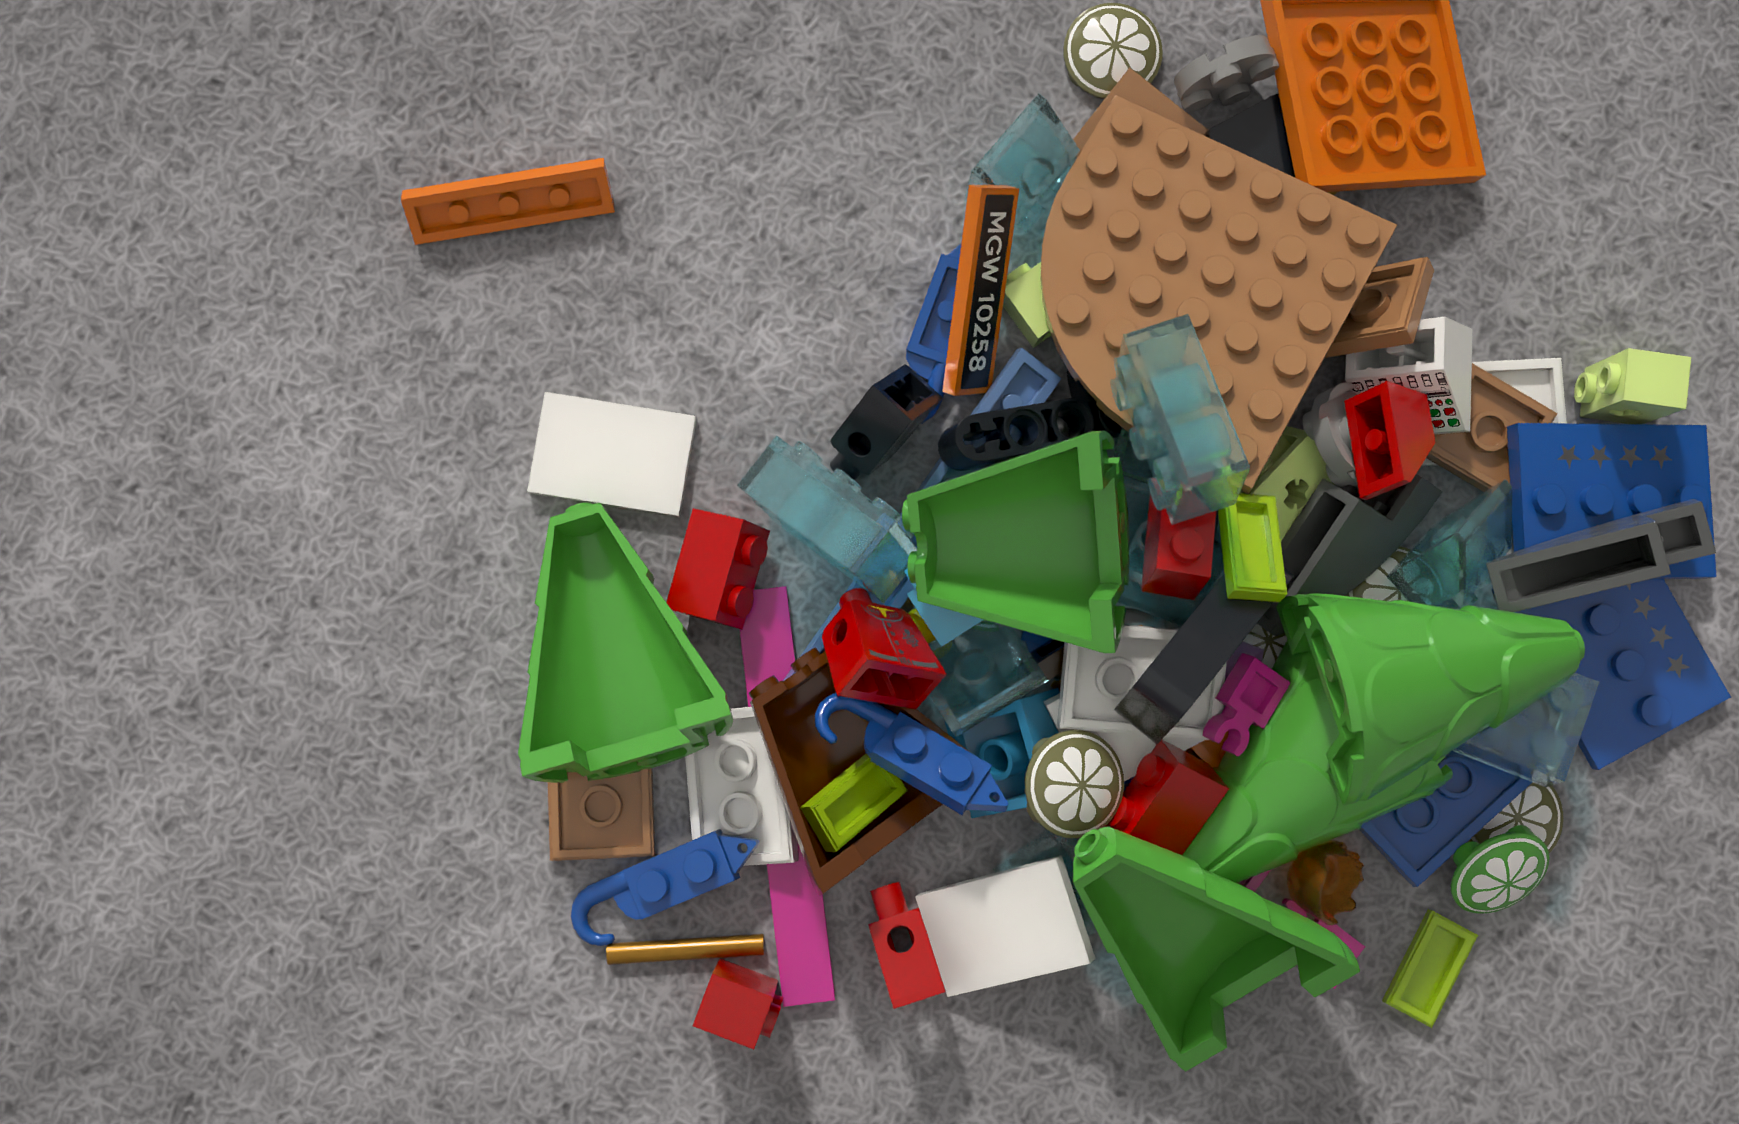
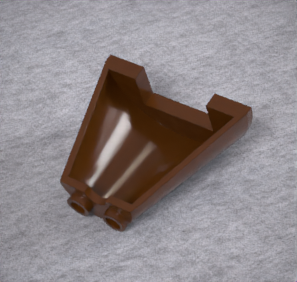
M815 647L790 665L795 674L780 682L773 675L753 688L749 695L753 699L750 704L812 885L819 896H821L943 804L902 780L907 789L905 794L837 852H826L800 807L866 754L863 743L866 727L869 722L848 710H838L830 715L828 722L830 729L837 736V742L830 744L820 736L815 727L816 710L818 705L827 696L836 693L826 652L820 654ZM879 703L896 714L901 712L967 750L919 710Z

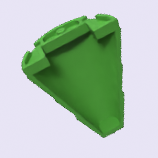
M600 503L575 504L568 507L565 513L550 517L535 598V604L539 607L527 671L530 678L518 750L522 776L534 781L564 783L568 781L567 772H577L583 777L587 776L588 781L654 768L681 759L709 746L708 734L715 731L716 736H724L733 724V716L728 705L727 694L687 638L688 634L682 623L655 588L653 574Z
M1320 593L1287 596L1276 606L1292 654L1312 652L1339 735L1327 751L1326 756L1343 805L1354 804L1357 801H1367L1429 761H1438L1488 726L1496 729L1564 684L1577 671L1580 661L1585 655V645L1581 634L1566 621L1470 605L1464 606L1459 610L1403 600L1381 601Z
M1288 640L1272 670L1289 681L1290 685L1265 728L1263 729L1251 724L1249 728V743L1245 751L1238 757L1225 752L1219 766L1213 767L1229 790L1182 855L1193 859L1199 864L1201 869L1235 883L1298 859V853L1361 829L1363 823L1430 796L1453 776L1450 767L1444 765L1440 769L1438 766L1445 758L1444 756L1436 762L1429 761L1367 801H1357L1354 804L1343 805L1326 756L1327 751L1339 735V731L1312 652L1292 654Z
M1103 827L1086 832L1075 846L1073 883L1107 953L1115 955L1137 1003L1142 1004L1169 1058L1175 1061L1185 1072L1227 1048L1223 1008L1298 965L1301 986L1313 997L1321 995L1360 972L1354 953L1333 932L1305 916L1262 898L1254 891L1238 883L1201 869L1199 864L1193 859L1111 827Z

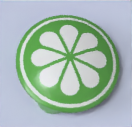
M1524 825L1514 826L1506 833L1489 838L1482 843L1472 841L1461 845L1453 855V861L1457 866L1451 881V894L1454 901L1459 907L1468 912L1483 914L1500 911L1518 903L1528 896L1545 876L1550 859L1547 846L1539 837L1535 836L1530 828Z

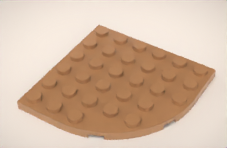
M1115 95L1067 173L1055 196L1046 222L1042 243L1040 280L1048 328L1057 351L1075 381L1079 380L1087 392L1097 401L1096 405L1108 417L1126 431L1151 446L1211 476L1219 477L1218 480L1246 494H1250L1390 241L1397 224Z

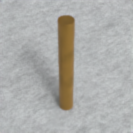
M763 934L612 943L606 947L607 964L612 965L764 955Z

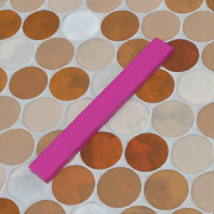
M786 586L753 590V606L746 616L743 630L739 629L748 707H751L750 702L753 700L749 695L753 688L775 675L779 682L783 681L791 670L790 665L795 661ZM799 844L798 861L793 863L767 864L783 1007L835 1000L823 894L819 896L812 885Z

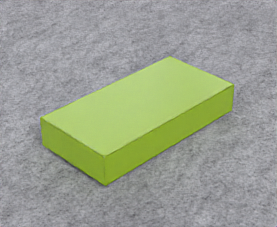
M1223 492L1217 500L1227 598L1281 602L1287 595L1275 496Z
M865 754L800 808L826 852H837L905 794L907 789L900 778L871 762V758Z
M1428 909L1382 1002L1432 1028L1478 935Z

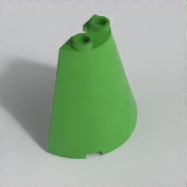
M1091 431L908 494L902 507V521L904 529L907 532L914 533L917 542V551L910 552L907 565L909 580L911 583H916L917 601L1101 653H1115L1121 640L1126 615L1125 606H1116V603L1125 591L1124 585L1129 584V523L1126 489L1120 457L1109 458L1106 451L1107 449H1114V440L1111 435L1106 431Z

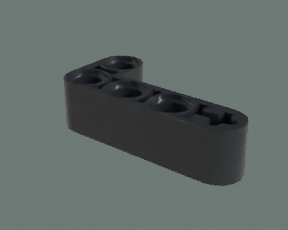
M1067 369V381L1071 398L967 416L947 428L941 434L938 441V452L941 460L948 467L954 470L966 471L992 466L1091 431H1106L1114 441L1131 433L1115 421L1114 428L1110 427L1105 421L1104 412L1096 405L1097 401L1087 392L1079 380L1075 381ZM1058 417L1067 423L1069 428L1068 437L1059 430L1057 425ZM1010 424L1016 426L1021 431L1023 436L1022 445L1017 444L1012 439ZM984 436L986 438V443L976 449L973 445L964 444V441L979 440Z
M1284 568L1287 585L1294 575ZM1224 573L1114 710L1155 744H1158L1191 708L1273 602L1227 598Z

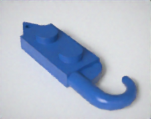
M961 244L948 255L941 253L906 348V360L909 366L919 376L927 379V384L942 397L945 392H942ZM942 400L921 424H923L924 422H926L934 416L936 411L939 409Z
M837 693L827 696L818 705L815 713V727L820 736L830 744L837 742V736L828 724L830 715L838 710H848L869 722L866 727L863 744L865 753L871 758V762L962 816L966 810L1006 812L1008 802L990 774L991 764L901 712L896 714L877 702L837 696ZM994 798L997 802H993L990 799Z
M719 829L592 883L578 893L572 904L571 920L573 929L588 944L597 946L612 944L615 940L613 934H599L591 929L588 923V913L592 906L614 898L618 907L626 916L635 920H642L739 879L740 875L738 872L757 848L760 841L724 835L722 830ZM742 843L747 845L748 849L746 852L741 849Z

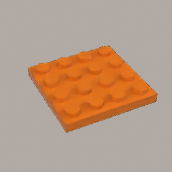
M1260 0L1268 41L1274 49L1279 63V67L1274 72L1295 178L1325 192L1475 183L1486 176L1449 0Z

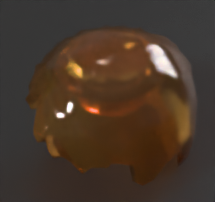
M1330 840L1299 852L1298 859L1291 863L1287 874L1290 898L1306 913L1331 926L1338 923L1334 918L1336 914L1351 912L1356 909V902L1351 896L1359 883L1364 881L1362 875L1364 865L1359 860L1360 855L1348 850L1345 842Z

